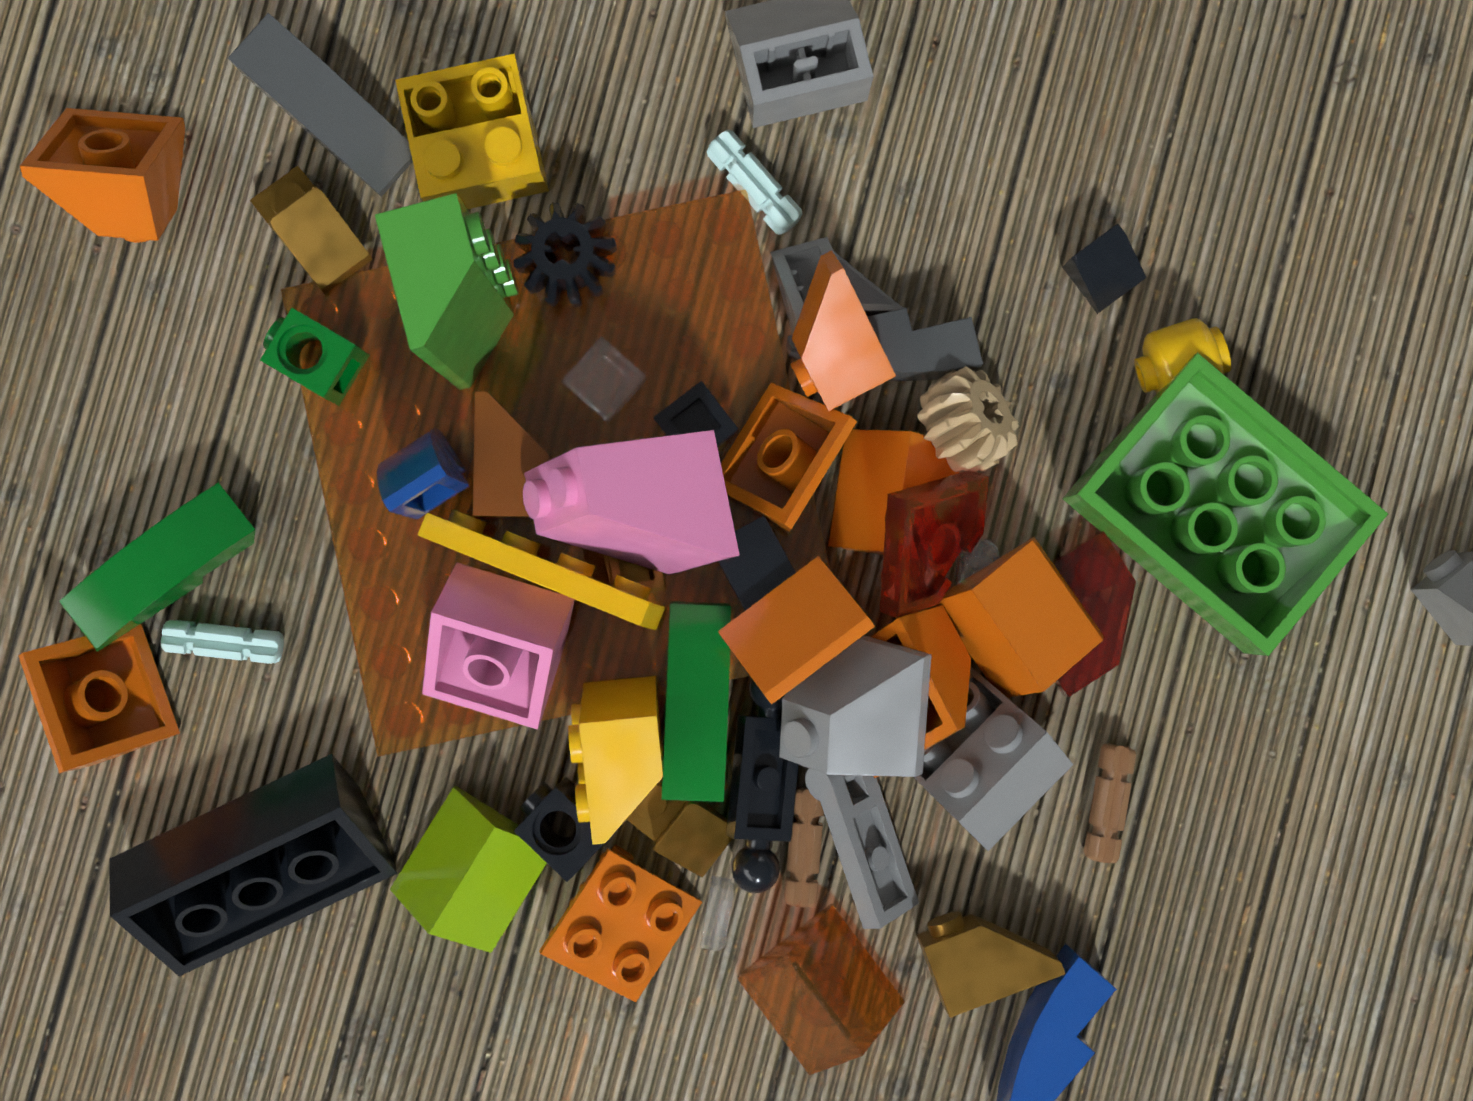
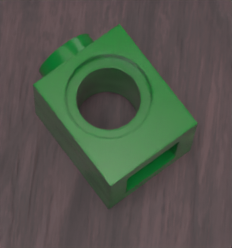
M291 308L285 318H278L269 328L263 342V347L266 350L260 361L322 398L340 406L370 355L347 339L296 309ZM320 341L322 344L321 359L313 367L302 369L299 361L302 348L309 342Z

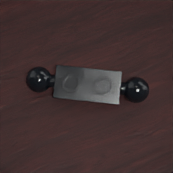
M751 678L749 692L752 700L759 706L758 716L738 714L726 835L733 839L746 840V846L737 852L732 862L734 881L746 892L762 893L769 890L776 883L780 873L779 860L770 849V841L791 842L798 764L779 757L782 699L784 696L771 705Z

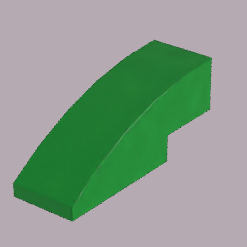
M218 482L169 514L113 555L59 602L98 652L203 583V576L253 545L255 528Z
M670 601L662 760L663 778L661 780L662 800L724 802L730 648L718 631L731 622L730 603Z

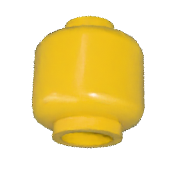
M1194 318L1148 333L1143 342V356L1134 359L1136 374L1143 391L1147 393L1155 390L1157 394L1196 353H1199L1223 375L1230 372V353L1220 329L1217 326L1209 328L1202 320Z

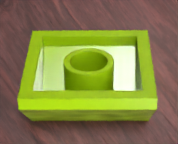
M454 786L394 881L390 891L428 934L492 953L547 863L514 832L519 826L518 824L459 787Z

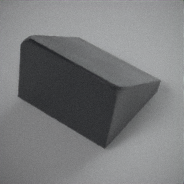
M1119 224L1113 226L1075 254L1062 267L1097 314L1147 278L1126 233Z

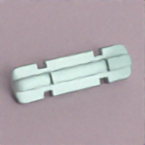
M726 130L709 144L707 156L719 170L727 169L729 171L726 178L756 212L764 211L766 216L763 220L776 234L782 235L789 231L801 218L802 209L790 195L783 197L779 193L783 187L753 153L750 152L746 155L743 152L746 145L733 131Z
M182 620L166 621L162 628L161 648L165 652L191 654L193 651L196 656L241 661L247 660L250 657L251 662L267 664L279 662L283 654L284 636L279 631L260 629L252 633L251 628L198 623L196 626L195 622Z

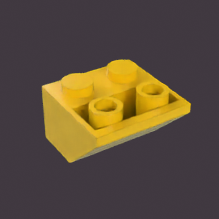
M515 54L395 79L420 198L423 202L457 193L465 207L471 209L549 192L538 138Z
M656 676L583 683L581 704H571L572 725L568 726L571 762L578 763L579 784L575 785L577 818L579 823L590 822L592 845L606 843L663 778L662 736Z

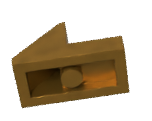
M298 165L250 199V202L324 295L373 260L323 191L313 185Z
M661 780L626 819L655 842L653 850L702 878L733 839L726 835L728 819L705 801L662 800Z

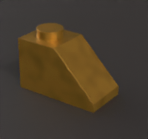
M958 911L943 914L927 923V931L916 935L941 1003L950 1018L1065 975L1062 963L1049 949L974 914L964 917Z

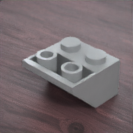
M769 0L725 11L753 128L868 100L874 76L860 20L849 0Z
M971 667L965 727L924 751L923 774L914 778L989 851L1074 764L1046 730Z

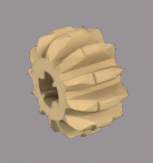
M966 366L958 371L953 370L929 386L928 391L920 396L922 410L917 414V417L927 430L924 439L931 441L936 448L937 459L946 457L949 467L954 472L965 470L969 474H973L979 470L985 471L998 464L999 459L1006 456L1008 451L1017 446V436L1014 431L1019 427V424L1011 415L1009 409L1012 402L1004 399L1001 394V385L999 383L992 385L988 375L983 370L974 372Z

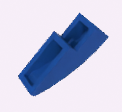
M436 428L378 464L376 472L381 498L389 512L416 520L469 486L462 475L467 470L441 430Z
M1066 943L1056 955L1062 963L1065 975L1036 985L1022 1010L1008 1045L998 1086L997 1101H1055L1095 1054L1079 1033L1117 989Z

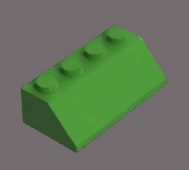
M457 193L375 214L410 350L459 390L472 387L514 315L510 296L518 295L519 289L510 260L505 259L501 245H496L490 228H485L480 212L469 213Z

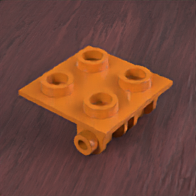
M614 845L611 850L607 848L606 851H602L599 856L600 860L586 881L580 884V890L575 897L570 899L568 908L556 926L552 927L549 931V936L540 948L539 953L637 1002L702 904V901L632 862L634 857L629 852Z

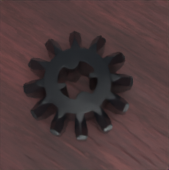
M552 202L549 205V213L552 220L544 223L539 215L532 213L528 216L527 220L535 235L526 233L516 235L515 243L517 247L527 253L514 259V267L519 273H530L524 283L525 288L530 294L538 293L546 288L545 301L549 306L555 307L560 302L563 292L566 291L572 307L576 308L582 305L580 289L587 287L590 293L596 297L603 294L604 290L595 275L603 277H613L615 275V264L604 257L616 252L617 245L614 238L601 237L607 228L606 222L601 216L586 222V209L584 205L577 203L571 209L568 218H564L559 203ZM563 246L569 252L574 250L577 260L569 265L563 259L558 261L554 252Z

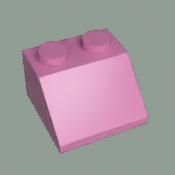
M457 562L431 611L422 694L538 730L567 639L575 599Z

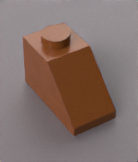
M475 391L473 516L481 519L534 520L527 514L523 502V488L526 483L524 473L554 458L491 394Z

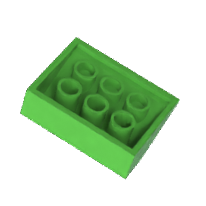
M1199 353L1194 354L1179 373L1154 396L1103 450L1062 498L1244 654L1269 656L1388 515L1384 509Z

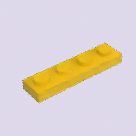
M452 509L448 520L427 513L417 534L420 537L636 625L656 630L665 607L647 600L652 588L616 575L611 586L592 578L596 567L592 564L562 552L557 563L537 556L541 544L507 530L502 541L483 534L487 522Z

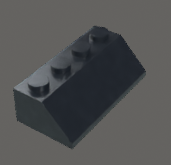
M330 754L109 858L110 917L180 977L397 874V869L361 788L333 754Z

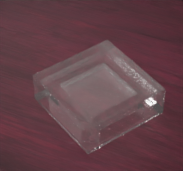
M601 336L561 382L608 424L648 379L644 373Z
M711 876L700 948L721 951L722 948H725L734 897V883H732V879Z

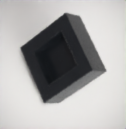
M702 381L653 417L666 436L714 430L717 448L739 431L738 427Z

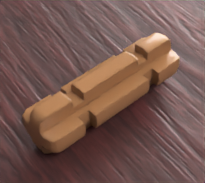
M1109 743L1103 744L1100 750L1098 767L1103 770L1102 776H1096L1088 822L1093 825L1092 832H1087L1084 846L1085 856L1093 861L1117 863L1120 857L1122 840L1118 839L1117 835L1118 831H1124L1132 784L1127 781V775L1133 774L1136 760L1135 750L1127 746Z
M796 787L795 820H793L791 842H788L786 864L790 876L785 877L784 900L786 904L795 907H813L817 902L818 882L814 879V874L819 873L823 825L819 822V816H824V811L820 801L810 794L807 787Z

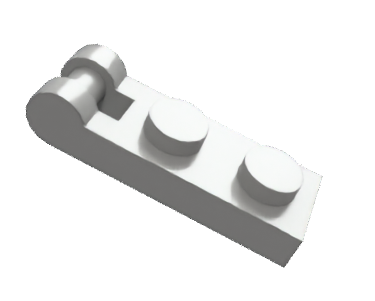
M809 768L805 775L806 786L810 794L821 803L863 929H881L918 905L919 901L878 780L873 776L826 775ZM847 786L849 787V790H850L852 799H851V797H850V794H849V791H848V789H847Z

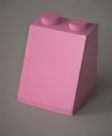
M714 430L577 447L524 473L526 483L523 488V502L527 514L530 518L534 519L537 535L666 574L686 571L740 555Z

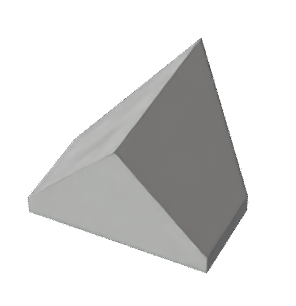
M828 237L770 252L792 335L820 256L831 250L833 251ZM833 251L843 266L867 317L903 308Z

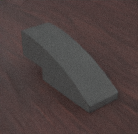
M269 13L228 57L232 64L250 82L282 108L301 128L381 197L413 162L408 140L338 74Z
M907 308L868 317L896 377L888 381L938 380L953 370L958 371L966 366L976 372L983 365L972 317L912 331ZM790 335L786 343L788 357L798 360L801 357L791 339L793 335Z

